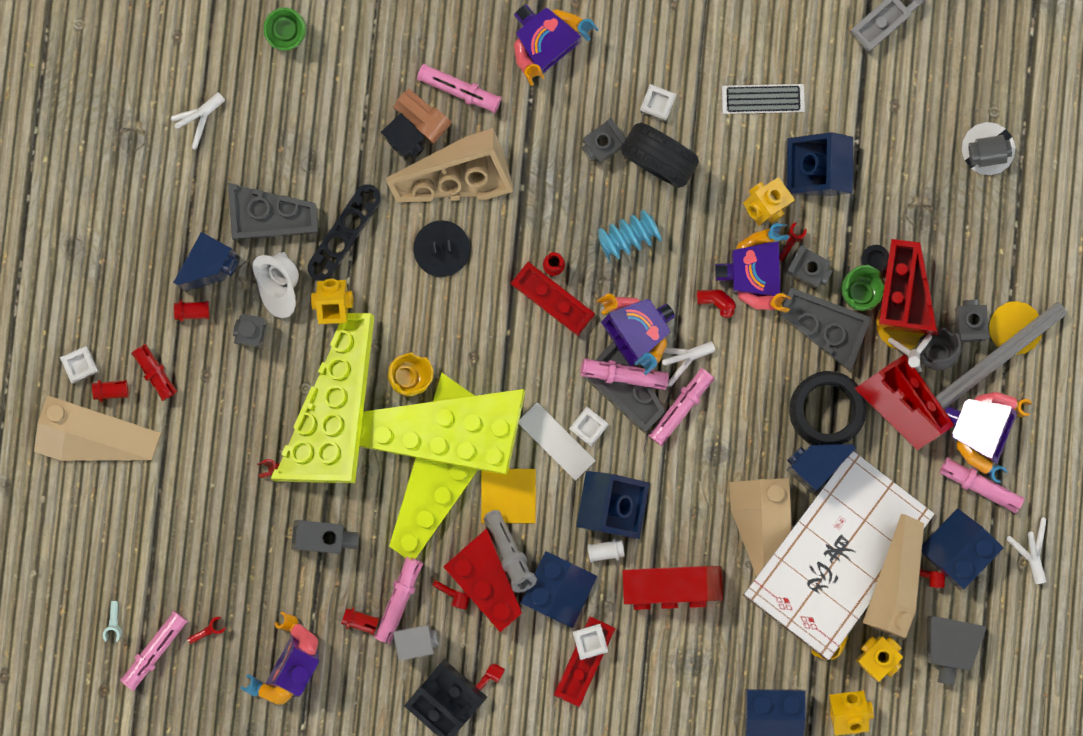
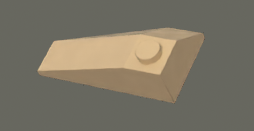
M493 128L466 136L386 178V182L396 202H425L440 197H450V201L460 200V197L477 196V200H487L513 192V185L504 151Z
M47 395L37 424L34 452L60 461L153 460L161 433Z
M789 478L729 482L730 511L756 577L791 532Z
M901 513L863 623L905 640L916 611L924 523Z

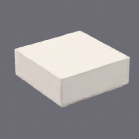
M650 84L639 112L666 122L676 94Z
M87 346L60 357L71 384L99 373Z
M586 407L569 430L592 447L609 424L590 408Z
M601 624L573 631L580 660L608 652Z

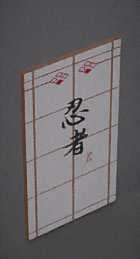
M853 451L838 467L743 596L828 661L870 603L901 513L923 522L924 528L934 516V513Z

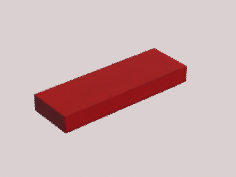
M530 262L525 264L510 283L515 289L577 337L595 316L593 311Z
M589 616L584 628L601 624L608 647L616 628ZM576 646L554 692V696L580 707L604 653L580 660Z

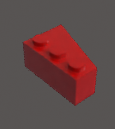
M891 239L879 325L882 329L938 336L921 243Z
M905 354L854 388L916 450L924 447L954 426L917 370L909 365L908 357Z
M486 528L447 562L443 568L498 631L502 632L522 614V611Z
M722 566L622 570L624 605L633 604V610L651 609V603H661V609L679 608L678 602H689V608L707 607L706 601H723Z

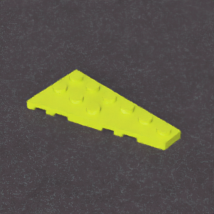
M348 313L347 323H339L330 343L331 350L325 363H321L318 370L320 373L315 386L310 388L294 424L295 431L289 444L285 445L281 455L283 458L278 469L274 470L271 476L272 480L282 482L355 483L374 316L371 313Z
M441 373L433 402L475 395ZM416 458L389 547L405 558L416 559L478 470Z
M520 389L364 411L359 447L507 475L525 390Z

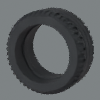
M645 123L635 124L621 147L622 155L677 188L684 187L688 183L699 163L698 156L690 149Z
M836 371L817 372L804 379L794 390L789 404L790 420L797 434L812 445H842L854 438L861 430L867 414L866 399L854 389L858 384L849 376ZM822 385H832L841 389L848 396L852 406V415L849 423L841 431L832 434H824L814 430L804 416L803 407L807 395L813 389Z

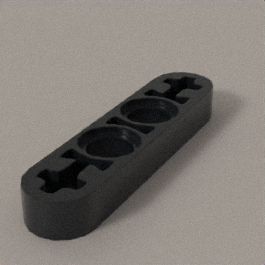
M365 184L356 190L310 259L307 270L315 281H325L333 276L379 207L381 195L375 186ZM370 191H373L375 202H368L363 208L364 211L368 212L366 216L360 210L352 208L355 203L359 207L364 201L361 196L363 192L368 194ZM349 214H356L360 217V225L355 229H349L344 224V220ZM339 237L344 240L345 246L341 252L334 253L329 250V242L332 238ZM325 250L330 257L337 260L335 263H332L329 259L325 265L328 272L326 274L320 273L317 276L315 275L316 269L314 265L316 263L320 265L323 263L326 257L321 255V253Z

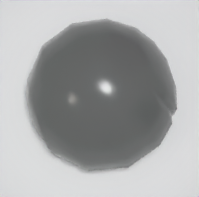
M945 328L937 330L938 336L932 335V339L920 354L921 363L932 370L949 369L956 364L961 354V341L958 333L952 334ZM924 334L920 337L917 347L928 334Z

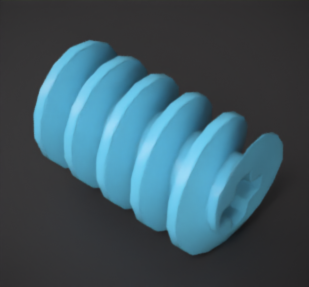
M645 210L640 211V220L635 215H630V225L624 219L619 220V229L614 224H609L608 234L603 228L598 229V239L609 264L610 254H613L619 260L621 259L620 250L622 249L628 255H631V245H634L640 251L642 250L641 241L643 240L649 247L652 246V236H655L659 242L662 241L653 217Z

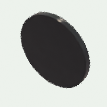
M439 220L425 225L418 232L414 240L413 253L417 264L423 271L435 277H448L458 273L466 265L470 256V243L466 233L460 226L450 221Z

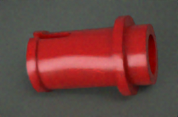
M551 252L543 260V269L548 275L557 276L564 271L565 260L559 253ZM556 260L559 262V266L552 267L549 265V262Z
M179 300L178 303H174L175 320L184 322V319L210 318L209 301L183 302V300Z
M127 379L111 382L97 380V383H92L93 400L103 402V399L129 398Z
M352 607V609L346 608L341 624L346 626L345 629L352 627L374 635L379 617L355 611V607Z

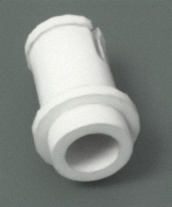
M613 538L611 542L588 544L590 562L616 558V561H618L620 557H625L622 540Z

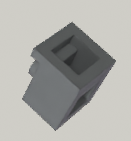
M609 118L604 124L583 138L584 146L581 148L590 161L595 159L598 164H601L621 150L626 138L612 118ZM600 137H605L608 140V144L600 146L597 140Z
M801 245L786 274L817 289L820 283L826 285L833 270L828 268L831 261ZM807 264H816L817 271L814 273L809 272Z
M980 300L962 301L963 306L955 308L956 333H958L960 341L983 342L990 339L987 305H980ZM970 315L977 316L978 323L976 325H972L969 322L968 318Z
M242 313V316H239V320L236 319L234 325V344L263 349L268 321L263 317Z

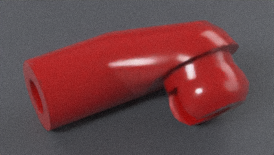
M723 290L696 291L697 305L714 304L720 309V316L723 318H730L735 314V301Z

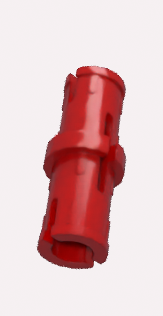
M147 344L131 353L144 372V379L150 381L162 402L178 392L165 374V367L163 364L160 365Z

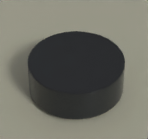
M871 245L863 251L860 259L861 265H870L882 273L888 266L889 252L881 245Z

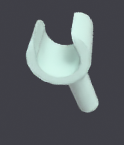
M111 601L109 626L103 631L102 635L105 642L108 640V630L116 632V642L122 636V629L118 626L117 620L118 601Z

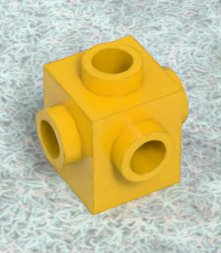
M778 177L767 185L760 182L748 191L751 196L743 202V205L746 207L749 216L760 226L768 220L773 224L785 215L783 210L792 204L795 199Z
M327 279L317 282L316 293L311 294L312 310H316L318 324L347 323L348 309L353 308V292L347 291L346 280Z
M872 636L861 647L864 652L855 660L875 681L880 682L886 675L891 677L901 668L902 665L899 661L903 656L899 651L902 648L890 636L887 639L883 636L875 639ZM880 652H883L885 656L882 662L878 660Z
M864 690L829 695L830 717L835 736L869 732V719H874L872 702L866 701Z

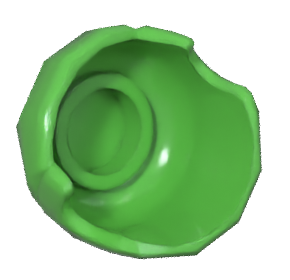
M277 8L268 14L263 23L265 38L272 47L278 50H292L301 45L306 36L307 25L304 18L294 9Z
M870 265L857 266L846 274L841 290L848 306L857 311L872 310L881 303L885 285L882 282L881 272Z

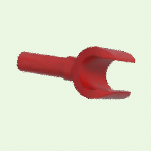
M797 222L793 223L788 230L789 239L779 255V260L784 262L795 243L802 241L807 233V228H805L802 235L797 236L794 234L793 229Z
M265 459L259 462L257 465H266L268 472L261 473L258 476L260 478L272 476L280 463H275L272 459Z
M920 569L919 576L929 578V587H945L944 574Z
M438 580L434 581L432 586L453 597L451 606L464 610L467 609L470 598L466 593L451 589Z
M214 617L211 619L209 626L188 637L189 643L192 644L211 634H222L226 627L220 631H216L212 627L213 622L222 617Z
M491 664L475 686L481 691L489 679L498 683L505 669L497 664Z

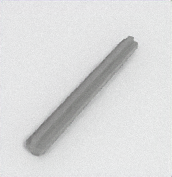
M1059 302L1055 303L936 395L935 398L942 408H947L1067 314L1066 309Z

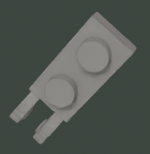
M884 0L853 27L850 33L869 53L912 15V12L925 0H913L907 7L900 0Z

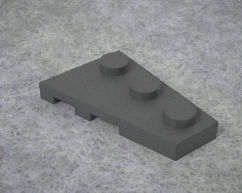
M228 183L233 240L319 233L316 203Z
M790 287L787 295L792 299H785L783 307L789 308L790 311L787 313L781 311L780 316L851 372L871 317Z
M614 342L595 360L601 362L613 360L616 364L629 366ZM583 377L644 434L665 412L652 387L614 381L610 384L602 379Z

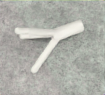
M219 92L201 107L171 116L172 121L182 119L175 123V128L177 129L201 116L192 149H197L207 116L225 101Z
M928 334L917 349L909 350L893 338L888 339L890 344L908 356V363L911 367L916 368L917 372L922 371L920 354L932 339L931 334Z
M712 341L689 350L666 347L664 353L676 354L677 356L662 360L663 365L685 360L668 381V387L675 383L693 360L715 352Z
M1045 517L1041 518L1036 544L1033 532H1028L1031 554L1011 536L1006 538L1029 561L1035 584L1047 582L1040 559L1046 526Z

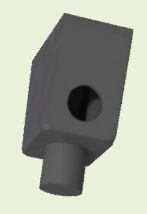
M294 520L291 549L340 554L341 548L357 550L359 532L343 531L342 524ZM324 533L332 534L333 539L331 543L323 542Z
M928 616L927 663L940 665L937 682L955 685L957 668L971 671L985 634L986 626Z

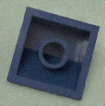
M829 132L787 138V189L790 194L808 196L852 194L853 137Z
M201 232L173 283L187 292L224 281L227 275L232 276L239 264V261L236 260L238 255L232 248Z
M852 444L812 445L805 450L800 447L787 460L791 465L786 470L810 493H813L823 485L856 448Z
M586 470L576 527L640 539L650 482L611 473Z
M957 508L922 544L921 553L959 590H964L1004 547L981 525Z
M545 551L534 574L537 581L533 587L526 591L521 604L573 628L598 576Z
M745 689V736H804L806 690Z

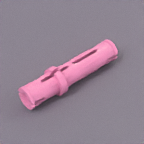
M426 64L421 66L417 76L418 81L465 100L467 105L471 106L474 104L494 114L502 99L500 96L479 88V85L476 83L471 85L449 74L431 68ZM435 78H439V79H441V80H443V81H446V82H448V83H450V84H452V85H455L456 88H454V87H452V86H449V85H447V84H445V83H442V82L436 80ZM462 89L483 97V100L463 92Z
M583 358L580 369L581 377L598 378L610 384L614 381L666 390L669 373L652 370L647 375H644L645 368L616 364L613 360L601 362Z
M700 368L687 387L681 388L680 396L648 436L660 446H663L695 404L698 405L701 400L699 398L715 378L706 370Z
M949 457L945 459L940 468L939 474L961 484V488L965 490L969 488L1007 508L1014 514L1018 512L1024 502V497L977 473L976 469L972 467L968 469Z
M406 557L398 580H394L392 585L394 590L374 636L377 640L384 643L387 641L388 644L392 643L393 632L396 631L410 595L415 592L416 588L414 585L423 566L421 561Z
M173 610L170 617L142 653L136 654L134 657L136 659L124 676L120 678V681L135 691L146 674L156 668L154 664L188 621Z

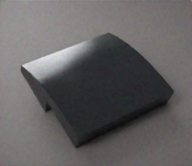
M444 659L407 701L404 707L437 736H455L488 697Z

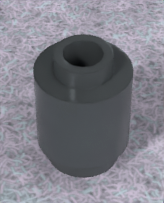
M1003 135L975 139V142L968 144L971 165L985 167L1007 163V157H1012L1010 140H1005Z

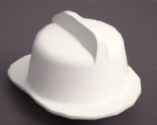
M280 252L274 256H258L253 261V271L263 304L276 317H290L296 306L294 287L299 278L298 269L285 252Z

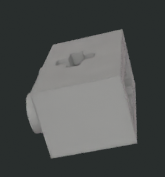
M431 625L393 632L399 661L435 654V647L440 646L437 629L431 630Z

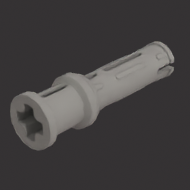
M499 510L488 512L483 519L502 555V568L509 574L512 580L511 587L513 591L523 592L535 585L537 579L533 573H530L526 565L527 558L525 554L518 551Z

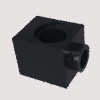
M402 113L381 131L382 137L404 161L409 157L415 159L425 149L423 146L426 143L425 137Z

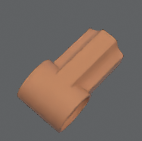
M410 89L403 92L393 106L399 114L402 113L425 139L433 145L452 124L441 111L435 107L431 108Z

